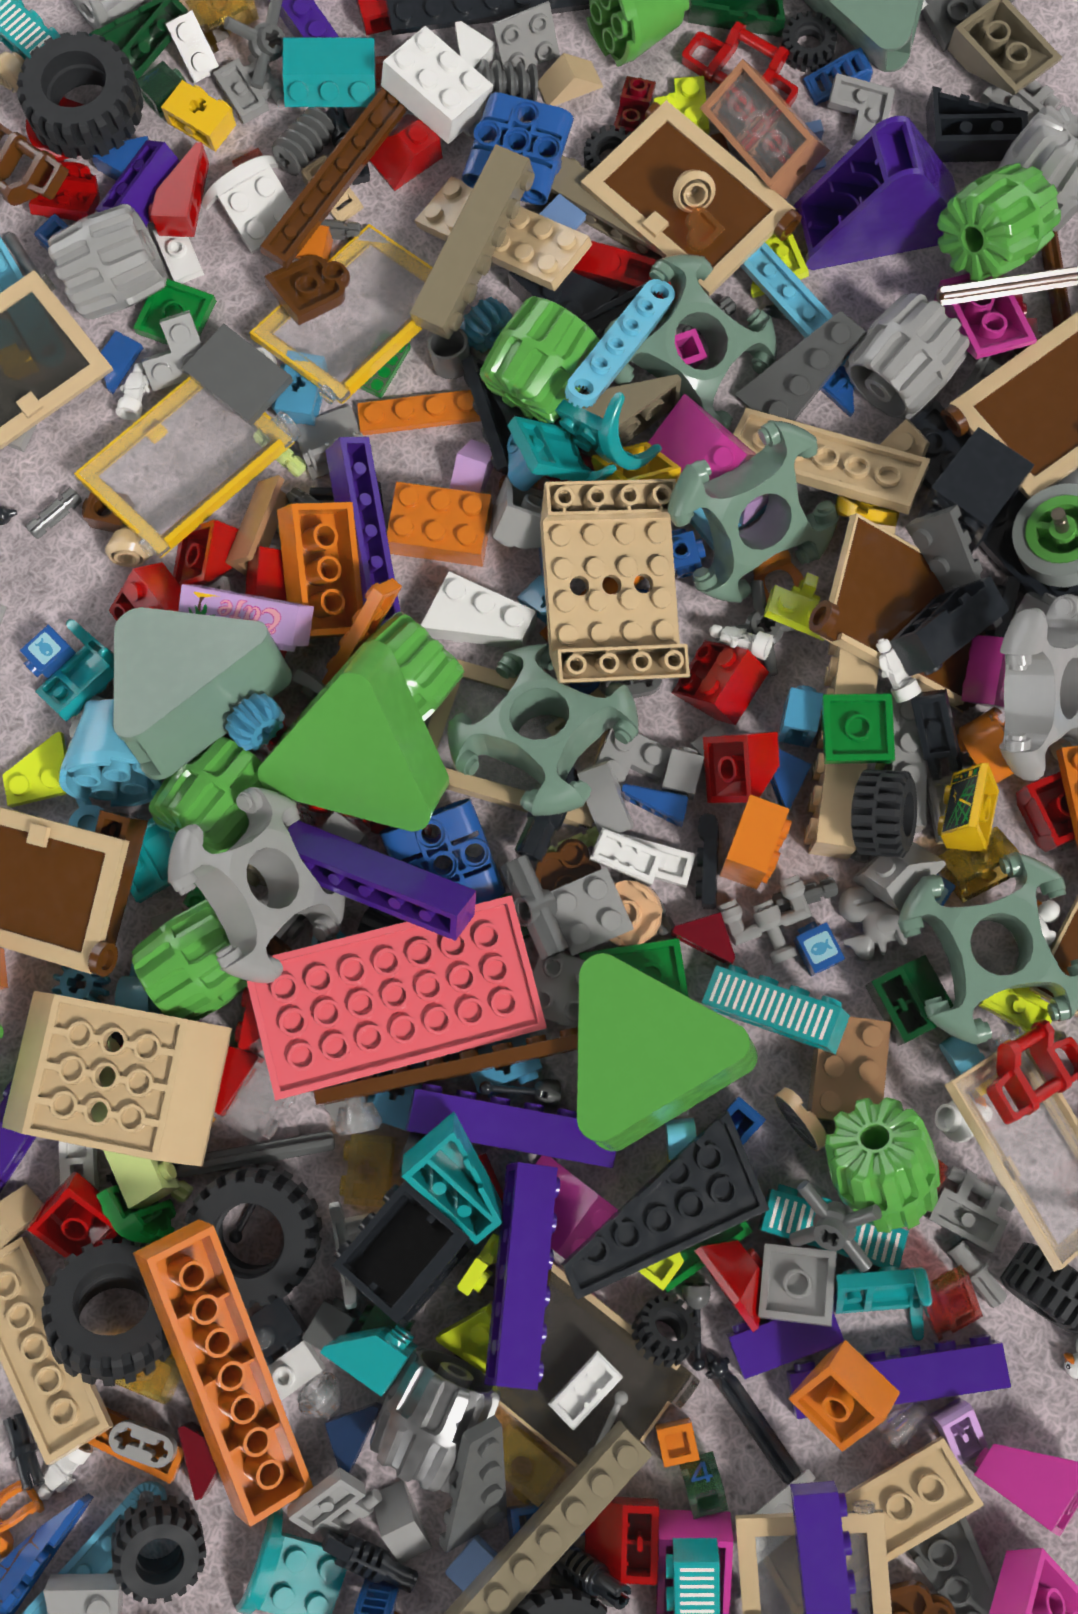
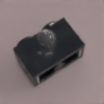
M288 1296L282 1299L276 1298L272 1304L266 1305L249 1317L267 1366L274 1362L271 1355L283 1347L287 1353L303 1341L301 1334L308 1329Z

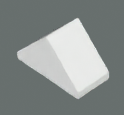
M462 21L455 22L459 55L475 69L479 67L482 59H486L490 68L493 61L496 60L495 42Z

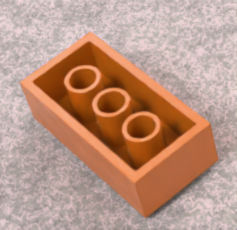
M353 502L296 503L282 507L277 510L287 602L314 606L310 639L343 637L350 631L353 625L351 622L352 617L363 607Z

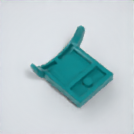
M617 392L613 396L603 418L583 408H579L577 405L575 407L573 403H569L565 399L562 400L555 410L561 418L559 423L568 432L574 434V442L584 451L589 452L592 449L608 463L612 462L626 470H636L649 463L662 450L659 444H654L646 451L635 455L623 449L619 438V417L625 400L622 392Z
M516 416L507 425L515 444L526 461L527 468L535 475H544L570 481H603L617 469L613 464L598 471H593L587 467L582 460L578 445L574 442V434L568 432L562 426Z
M73 619L66 621V627L84 646L35 691L66 722L71 717L78 715L83 710L85 703L96 694L104 691L108 683L114 678V653L109 648L104 647Z
M158 788L151 792L153 797L159 790ZM153 817L148 820L130 889L137 903H142L171 885V883L168 884V860L173 840L169 837V831L160 829L153 820Z
M888 1266L880 1268L878 1272L866 1273L861 1272L859 1269H850L840 1275H836L834 1291L835 1314L909 1309L913 1339L921 1341L924 1338L923 1306L928 1307L932 1304L929 1279L924 1267H907L905 1270H899L898 1267Z
M280 1508L268 1516L264 1538L252 1576L240 1602L236 1604L235 1609L243 1614H252L256 1609L272 1614H332L347 1570L334 1564L336 1557L323 1551L321 1542L282 1532L283 1510Z

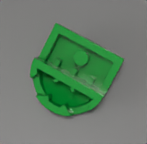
M118 1185L106 1188L96 1195L101 1204L103 1214L109 1219L115 1231L125 1239L139 1243H153L175 1231V1228L171 1226V1219L176 1216V1211L171 1199L160 1203L157 1201L147 1208L129 1209Z

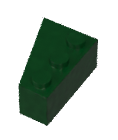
M152 0L127 15L121 16L113 22L90 32L88 35L92 36L94 33L105 37L106 42L110 40L118 45L120 51H123L128 57L138 80L172 40L164 23L188 10L179 0Z
M689 0V9L687 10L688 23L731 30L734 24L739 21L746 25V30L752 33L782 37L786 21L783 0Z

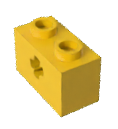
M183 80L161 106L169 125L196 141L202 142L203 145L215 152L236 126L232 114L233 110L225 101L221 99L216 100L210 97L200 86H192Z

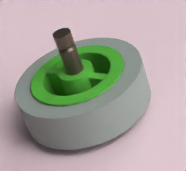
M1078 484L1054 485L1036 493L1022 506L1015 518L1012 539L1020 563L1031 577L1043 584L1055 587L1078 585Z

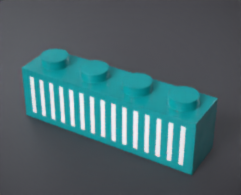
M0 0V41L12 52L18 53L24 60L26 58L30 60L31 51L36 46L41 48L45 45V40L50 37L53 40L60 37L56 29L52 26L48 29L44 25L43 20L33 9L28 11L22 0Z
M729 964L728 969L716 965L701 1002L704 1006L721 1015L836 1055L850 1015L841 1007L842 1003L828 996H822L821 1000L809 997V991L795 985H791L789 990L778 986L779 982L771 977L759 975V978L756 979L747 976V970Z
M778 1184L777 1190L768 1189L766 1202L769 1210L762 1213L758 1229L789 1239L791 1233L813 1226V1219L816 1213L804 1198L797 1197L799 1192L797 1189ZM822 1197L826 1204L833 1202L831 1199ZM867 1223L856 1227L857 1231L854 1240L870 1259L872 1265L882 1268L895 1266L900 1269L909 1230L898 1228L891 1230V1233L877 1232L875 1226ZM816 1241L807 1243V1245L827 1250L821 1247ZM843 1248L836 1251L837 1254L849 1257Z
M673 1538V1554H666V1579H673V1587H666L667 1611H674V1614H720V1561L717 1538Z

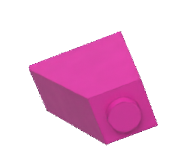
M993 1444L990 1450L985 1447L974 1463V1466L978 1468L974 1474L976 1477L1059 1537L1061 1536L1078 1508V1461Z

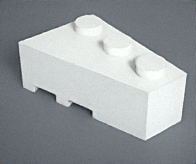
M449 571L421 626L434 639L516 649L526 646L537 624V613L529 607Z

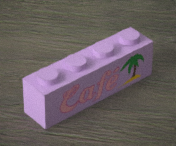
M182 584L178 612L263 622L279 650L295 652L296 646H309L314 606L207 586Z

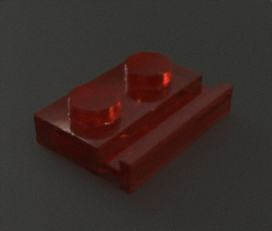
M962 1265L943 1272L938 1278L930 1282L932 1304L928 1307L922 1305L930 1328L938 1341L943 1339V1333L949 1330L955 1333L983 1317L969 1274Z

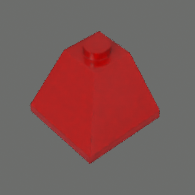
M406 114L369 161L390 187L396 191L443 158L440 138L418 117Z
M214 519L200 524L178 544L173 576L181 586L182 584H205L232 569L233 567L225 562L239 529Z
M778 732L703 737L707 803H747L750 795L760 798L780 766Z
M738 1240L701 1246L696 1249V1254L751 1331H756L759 1328L760 1322L758 1314L762 1280L760 1268L763 1266L761 1258L752 1247L746 1251Z

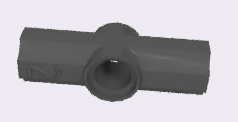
M528 856L518 857L501 866V871L514 897L513 902L519 924L523 927L527 926L541 960H546L568 950L569 946L555 918L557 913L556 899L549 890L542 889Z

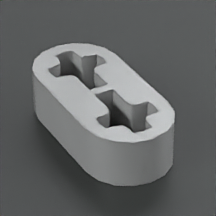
M128 1419L118 1423L109 1434V1445L115 1453L153 1468L164 1467L177 1454V1441L171 1434L136 1420ZM130 1428V1436L140 1440V1444L131 1442L123 1446V1438L119 1436V1432L122 1433ZM162 1440L165 1442L163 1448L168 1451V1455L164 1454L157 1459L155 1457L156 1451L146 1447L147 1443L156 1445Z

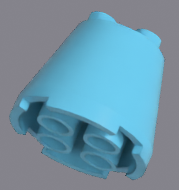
M114 699L87 701L60 767V787L68 795L83 802H87L89 797L103 801L111 800V807L138 806L151 802L153 799L151 792L161 787L162 779L153 780L148 778L126 743L115 733L113 728Z

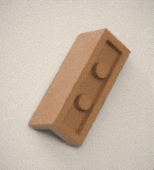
M280 475L258 481L225 563L246 577L248 561L253 559L257 547L269 548L278 526L277 510L285 507L287 504L286 494L281 491L284 478Z

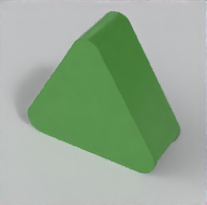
M374 640L366 641L359 647L287 728L258 769V779L264 789L277 792L297 802L406 831H419L428 825L436 806L449 786V775L392 650L386 644Z
M595 954L583 963L579 973L577 1123L583 1135L594 1141L602 1149L620 1151L754 1069L758 1058L757 1050L742 1026L610 954Z

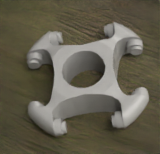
M1064 594L1057 597L1050 605L1047 616L1038 608H1030L1018 612L1011 620L1001 645L1000 652L1005 654V731L999 749L1011 771L1023 780L1034 781L1044 775L1046 769L1045 754L1048 747L1054 758L1057 759L1056 751L1058 749L1078 746V596L1072 594Z
M249 787L236 798L237 806L242 811H245L249 818V826L246 833L226 852L211 854L205 851L202 846L204 835L198 825H187L180 829L174 838L170 850L168 884L171 883L174 890L179 892L180 896L197 886L215 911L230 942V945L215 953L218 957L216 960L221 966L220 970L243 980L256 983H272L283 972V966L278 959L267 956L266 947L270 939L294 914H302L313 925V934L317 940L321 942L329 940L340 931L345 910V896L321 887L301 860L286 828L301 819L299 816L300 812L296 807L297 803L277 792L264 788ZM248 864L257 868L265 879L269 896L267 906L260 903L251 892L247 882Z

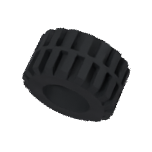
M866 769L861 773L857 781L852 800L851 828L856 849L861 855L904 858L913 843L916 830L917 792L914 780L909 771Z
M1024 1242L1000 1276L1001 1282L1015 1297L1042 1317L1069 1333L1078 1334V1271L1067 1264L1063 1269L1054 1272L1040 1247Z
M153 1495V1501L146 1503L145 1498L137 1501L138 1507L136 1509L130 1506L124 1511L125 1519H118L115 1524L116 1532L112 1533L111 1538L112 1566L117 1584L121 1583V1590L126 1595L133 1592V1600L141 1602L143 1598H147L148 1604H156L157 1599L164 1598V1603L172 1601L173 1594L177 1593L179 1596L187 1592L186 1585L194 1586L198 1581L197 1572H203L205 1566L204 1558H206L201 1521L199 1522L195 1509L190 1510L189 1503L184 1500L177 1504L176 1496L168 1495L167 1500H161V1495ZM166 1538L178 1543L170 1554L162 1558L149 1559L139 1554L140 1550L147 1543L156 1539Z

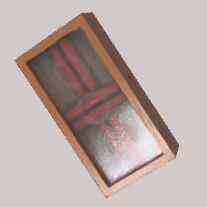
M744 59L738 63L700 107L703 113L767 186L784 199L795 190L830 151L766 79Z

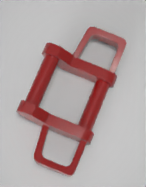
M739 21L732 27L725 43L699 31L683 50L681 62L684 66L699 76H704V80L712 84L714 81L720 85L728 76L721 70L733 56L741 41L772 59L768 69L762 76L770 85L773 84L789 95L785 102L791 107L797 99L798 87L779 75L787 60L789 50L783 46L778 48L746 30V25ZM702 45L717 52L708 67L691 57L698 46Z
M1045 1019L1038 1020L1031 1026L1028 1032L1015 1040H1006L997 1048L996 1073L998 1077L987 1087L986 1093L1001 1119L1007 1125L1021 1119L1025 1115H1031L1039 1109L1040 1103L1057 1092H1065L1072 1086L1073 1082L1078 1080V1045L1072 1037H1067L1054 1043L1055 1030L1050 1022ZM1028 1048L1047 1081L1035 1090L1032 1089L1020 1069L1021 1054ZM1056 1049H1062L1074 1066V1073L1071 1075L1056 1053ZM1003 1085L1018 1109L1016 1112L1012 1109L1002 1091Z

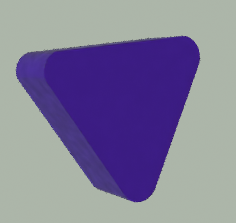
M893 116L876 124L793 205L795 210L802 215L801 224L809 251L805 256V263L808 269L817 270L939 246L938 238L943 235V232L937 226L940 213L948 207L949 200L957 194L952 174L910 118L906 116Z

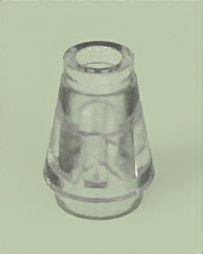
M921 1401L906 1403L889 1413L886 1420L876 1427V1431L887 1446L896 1452L900 1447L904 1449L907 1447L926 1421L925 1419L930 1416V1413Z

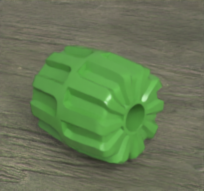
M1020 163L1008 164L979 177L949 200L948 207L940 213L937 223L939 230L943 232V235L938 238V245L941 252L951 256L952 259L949 265L955 272L965 270L969 272L970 280L974 281L984 280L990 276L996 279L1029 261L1054 237L1053 228L1061 221L1062 210L1058 208L1056 196L1059 193L1055 185H1051L1042 175L1043 171L1034 166L1028 169L1023 168Z
M532 296L524 301L500 332L481 368L480 378L493 394L502 396L503 402L511 408L516 406L520 408L524 416L530 419L534 416L539 422L555 423L560 418L555 411L563 399L569 400L565 397V388L569 378L600 340L585 322L566 308L548 299ZM580 385L578 388L575 387L578 392L581 390Z
M403 612L395 613L366 640L382 642L392 650L424 721L440 707L465 672L458 660L445 650L438 640H434L423 626L416 623L409 615Z
M223 736L218 738L211 746L164 780L149 805V811L153 816V820L160 829L169 831V837L173 841L180 829L187 825L196 824L203 831L202 846L205 851L211 854L226 852L247 831L249 818L246 812L237 806L236 798L249 787L263 788L258 779V769L262 762L249 750L245 751L242 747H239L233 740Z
M207 899L165 922L132 951V963L141 985L157 1008L167 1016L198 1021L231 1002L244 991L245 987H248L246 980L234 977L220 970L221 966L216 960L218 957L215 953L230 945V942Z
M888 1097L884 1098L879 1104H873L870 1098L857 1100L855 1110L850 1113L840 1111L834 1117L835 1132L826 1135L825 1149L832 1184L841 1201L853 1211L874 1204L880 1207L882 1217L867 1223L875 1226L877 1232L891 1233V1230L907 1227L909 1230L919 1225V1219L927 1211L932 1212L938 1202L937 1187L940 1185V1175L933 1142L921 1117L913 1109L904 1110L901 1101Z

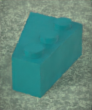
M452 1112L403 1155L401 1177L466 1233L472 1242L478 1244L502 1223V1201L456 1113Z

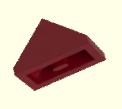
M721 912L676 925L671 933V937L679 938V941L727 966L733 964L736 958Z
M191 1421L178 1427V1433L194 1500L196 1501L202 1499L210 1492L219 1472L201 1426Z

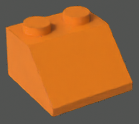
M844 1340L817 1364L788 1399L843 1452L886 1420L900 1391L849 1342Z

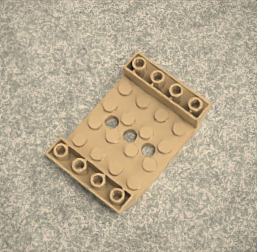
M675 479L544 483L540 521L549 655L558 684L690 677L688 644H680L671 517L668 513L670 497L676 484ZM637 576H643L649 581L650 588L647 593H640L636 590L634 581ZM611 577L616 580L618 584L616 594H608L604 591L602 586L604 578ZM578 578L584 581L586 584L584 595L579 596L571 591L570 582L572 579Z
M34 991L2 1127L25 1135L156 1161L202 1167L233 1028ZM119 1032L124 1040L123 1046L118 1051L112 1052L107 1045L108 1038L112 1033ZM109 1066L114 1070L116 1077L112 1085L105 1087L101 1084L99 1076L101 1071ZM97 1102H103L108 1110L106 1118L101 1122L95 1121L91 1114L92 1108Z

